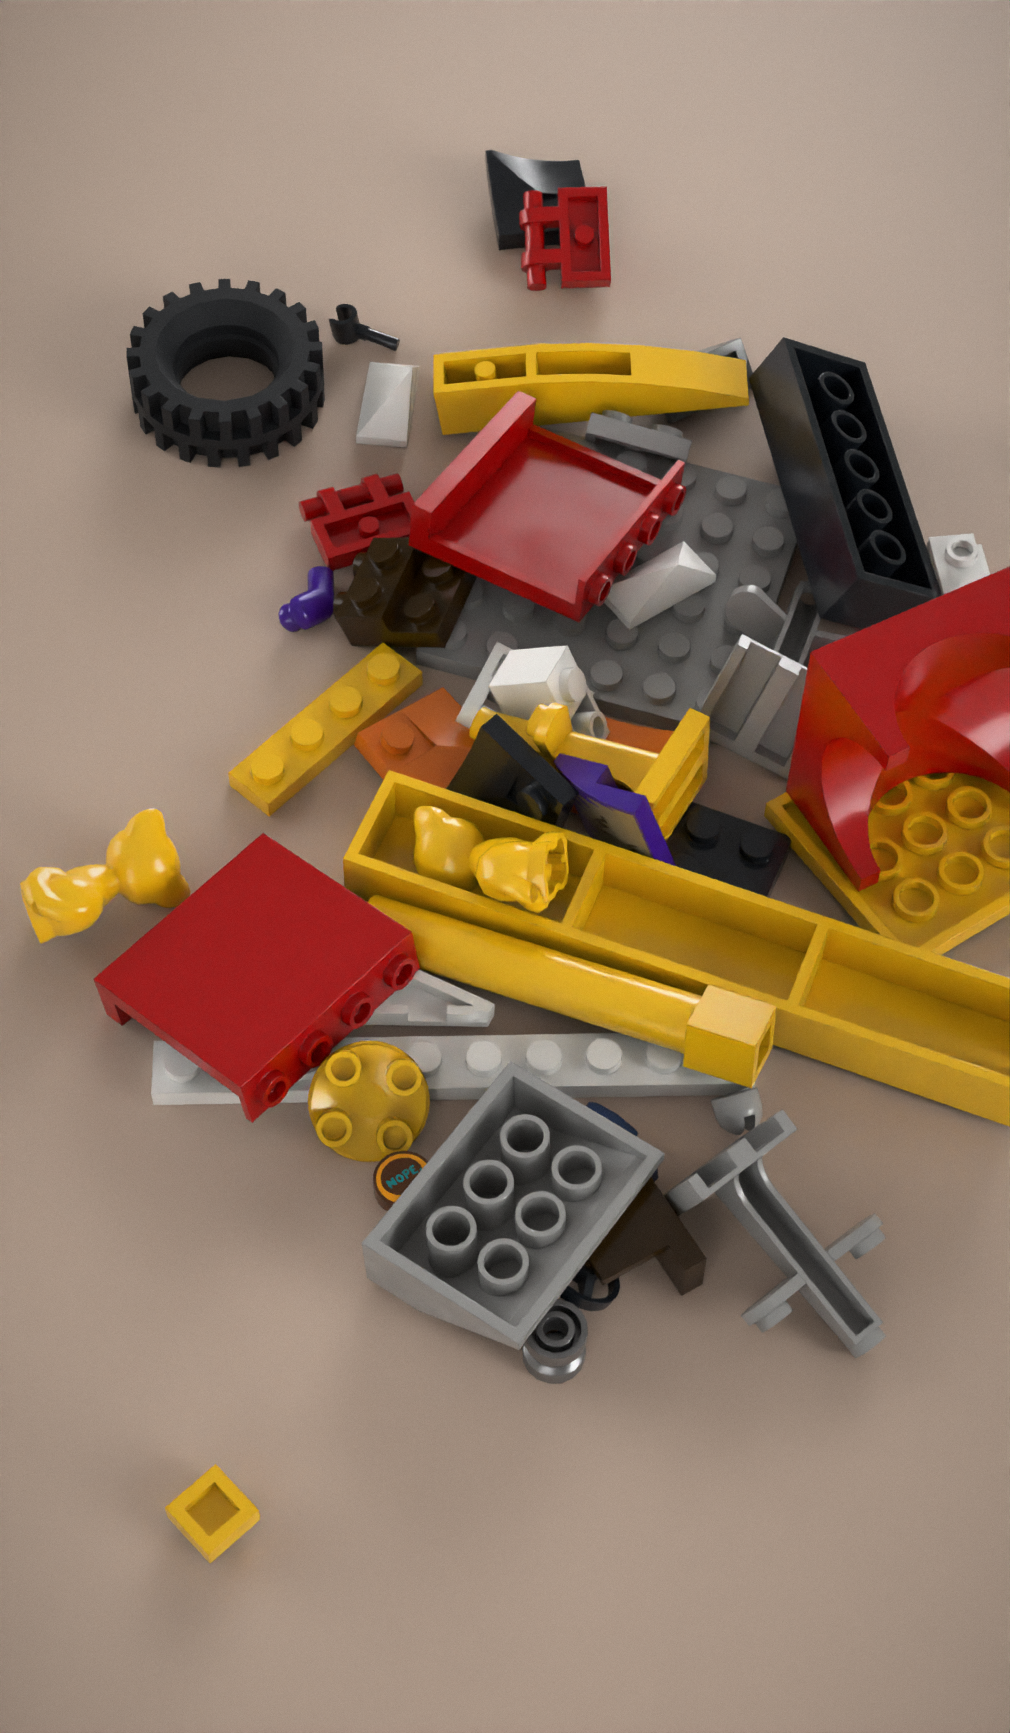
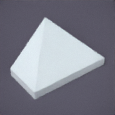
M379 362L369 363L356 433L357 444L407 448L420 366Z
M683 541L630 570L627 575L617 577L613 581L609 595L604 603L630 630L715 583L716 574Z

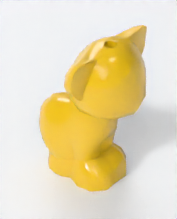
M421 806L414 812L416 842L413 856L416 870L420 875L472 892L479 884L484 894L499 901H517L527 910L536 913L545 910L549 902L555 897L557 891L563 890L567 884L569 864L567 840L563 832L552 831L542 834L534 842L514 837H501L485 841L482 833L473 822L450 817L440 808Z
M147 809L139 812L130 819L124 830L118 832L110 840L106 850V865L78 866L66 872L56 867H38L25 880L20 882L22 900L40 944L56 936L72 935L88 929L96 922L103 908L118 893L136 905L155 903L164 908H174L190 896L191 890L180 872V860L171 839L166 835L163 815L157 809Z

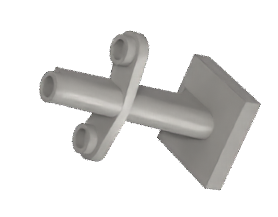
M802 580L794 591L786 613L757 586L743 585L733 590L726 603L725 614L728 621L747 636L741 634L698 711L710 717L709 740L787 780L810 652L848 636L817 630L821 618L819 617L816 604L808 605L800 599L803 593L813 594L809 581L804 582Z
M782 1109L741 1136L666 1192L664 1197L677 1216L715 1193L787 1277L741 1315L749 1326L756 1324L763 1333L776 1325L793 1311L786 1300L799 1291L845 1344L854 1358H858L886 1337L879 1327L883 1322L834 1261L850 1251L855 1259H858L886 1238L879 1228L883 1225V1222L874 1213L852 1227L825 1249L821 1246L773 1186L763 1166V1156L798 1130Z

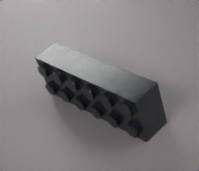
M783 337L749 377V382L819 617L832 622L865 629L942 596L866 363Z

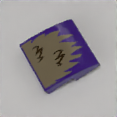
M559 753L554 763L559 774L579 792L574 805L591 838L676 866L645 795L618 789L608 765Z

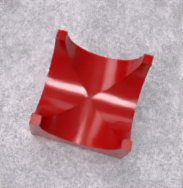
M1010 566L810 652L786 792L858 892L878 883L881 871L870 848L868 816L879 799L898 784L926 774L959 773L985 779L1010 793Z

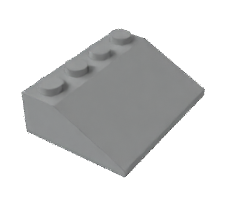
M510 1061L362 1242L367 1278L420 1312L519 1350L662 1163L664 1153Z

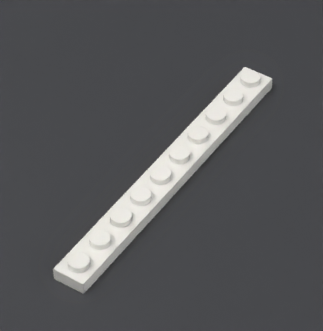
M621 1033L345 1037L331 1051L333 1053L347 1044L369 1040L394 1045L407 1053L422 1070L427 1081L430 1100L480 1099L510 1061L571 1098L726 1095L748 1089V1087L683 1067V1053ZM154 1041L151 1086L153 1105L241 1104L239 1096L165 1041ZM318 1067L311 1068L288 1090V1093L280 1103L308 1102L310 1084Z

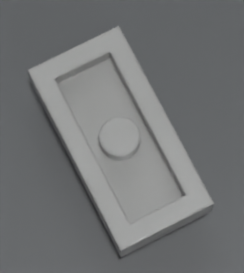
M604 410L602 415L591 413L585 440L592 441L598 446L625 447V451L630 450L643 455L646 452L674 459V463L677 460L686 463L692 440L682 438L683 433L680 430L662 424H654L652 429L632 424L633 419L630 416L613 410Z

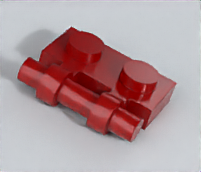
M607 186L558 188L557 206L543 207V194L541 191H526L523 194L524 209L519 212L520 229L525 231V252L521 254V269L527 275V289L531 291L546 289V272L549 270H560L561 289L610 287L611 265ZM547 228H558L559 249H545L544 230Z
M376 473L361 478V484L337 491L334 487L325 488L317 491V497L299 501L301 516L305 522L310 521L311 535L326 567L332 571L353 565L355 556L359 552H367L373 538H409L412 504L414 500L409 491L404 492L403 483L398 473L381 478Z

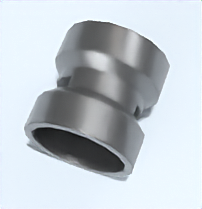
M557 1299L523 1344V1362L528 1372L537 1380L549 1384L563 1383L573 1379L581 1371L585 1361L588 1337L587 1321L582 1311L573 1303ZM550 1330H558L557 1332L546 1334Z

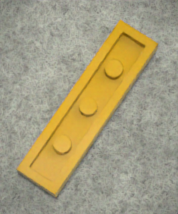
M382 642L228 772L229 785L270 817L355 743L358 732L385 718L423 685L422 671Z

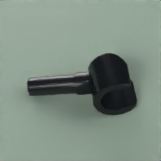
M338 305L336 307L338 320L329 319L332 335L336 342L341 345L352 344L361 339L395 351L398 348L399 338L360 324L357 310L353 305Z

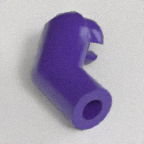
M317 566L310 569L308 572V591L293 597L290 603L281 606L278 614L279 620L286 630L290 632H296L301 628L307 630L327 621L332 616L334 572L330 568Z

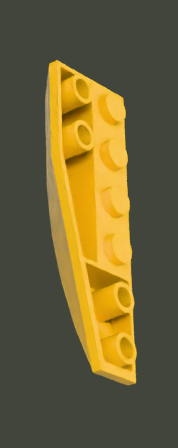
M535 343L445 352L433 355V394L442 435L481 431L517 391L536 398L533 424L537 426L589 421L591 413L602 415L604 410H613L634 417L749 405L746 360L697 351L624 344Z

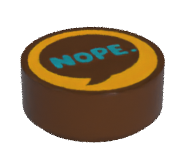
M397 1151L385 1156L377 1164L373 1174V1189L378 1204L384 1210L388 1211L427 1164V1159L415 1152Z

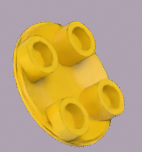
M371 1040L350 1043L331 1053L316 1070L308 1093L309 1116L319 1140L341 1156L363 1162L381 1161L391 1153L407 1151L423 1130L430 1106L427 1081L418 1064L407 1053L394 1045Z

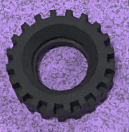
M218 279V288L204 290L201 283L197 282L189 284L190 295L179 298L172 291L163 296L164 309L158 311L149 306L142 313L144 328L133 326L130 333L132 348H127L126 351L135 414L139 413L140 427L144 433L148 434L155 431L156 446L163 451H166L172 445H176L179 448L180 459L189 463L198 454L207 456L208 467L220 468L222 458H237L239 467L251 465L250 455L263 452L268 460L278 457V444L286 441L295 447L302 441L301 425L313 429L318 422L317 407L323 408L325 401L322 342L319 341V328L315 320L307 322L306 308L300 302L287 307L285 292L276 288L270 295L260 293V282L248 280L245 289L231 288L230 279ZM228 356L251 359L266 366L274 374V380L264 390L252 396L226 401L198 398L187 393L181 386L182 379L194 367L208 360Z

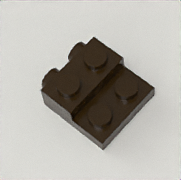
M373 538L367 552H359L354 558V579L347 592H339L336 595L333 603L334 617L351 646L378 647L383 642L389 647L445 648L477 576L409 546V538Z

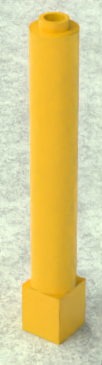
M373 895L368 900L369 904L412 932L421 970L683 1053V1067L751 1089L772 1050L777 1008L775 1005L711 985L707 986L701 996L381 895Z

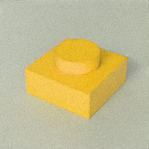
M216 1464L165 1507L170 1521L209 1563H212L260 1520V1513L256 1506Z

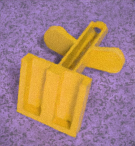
M540 703L533 711L529 720L482 707L474 717L469 731L470 738L476 739L480 727L494 715L498 714L557 772L558 769L554 761L559 753L608 765L618 789L646 796L666 842L707 779L710 717L692 708L688 709L660 753L573 732L568 707L558 703H552L549 706Z

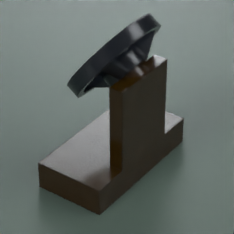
M650 1177L573 1278V1281L578 1284L579 1292L568 1285L560 1297L583 1310H603L612 1303L619 1293V1277L656 1257L682 1296L703 1284L707 1258ZM598 1279L603 1286L605 1284L608 1286V1295L605 1298H592L594 1283Z

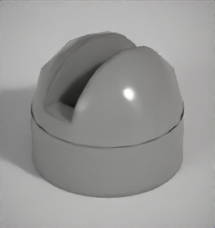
M757 1087L711 1099L715 1118L720 1127L735 1135H741L744 1128L750 1131L758 1126L763 1116L762 1102Z

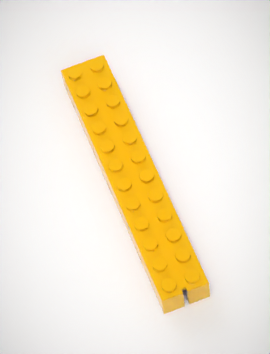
M388 770L343 857L345 888L366 902L373 895H381L701 996L707 986L711 985L775 1005L777 1008L773 1045L1010 1127V978L391 770ZM421 806L440 808L450 817L473 822L482 833L485 841L501 837H514L534 842L542 834L552 831L563 832L567 840L569 864L567 884L563 890L557 891L555 897L549 902L545 910L536 913L527 910L517 901H499L484 894L479 884L472 892L420 875L416 870L413 856L416 842L414 812Z

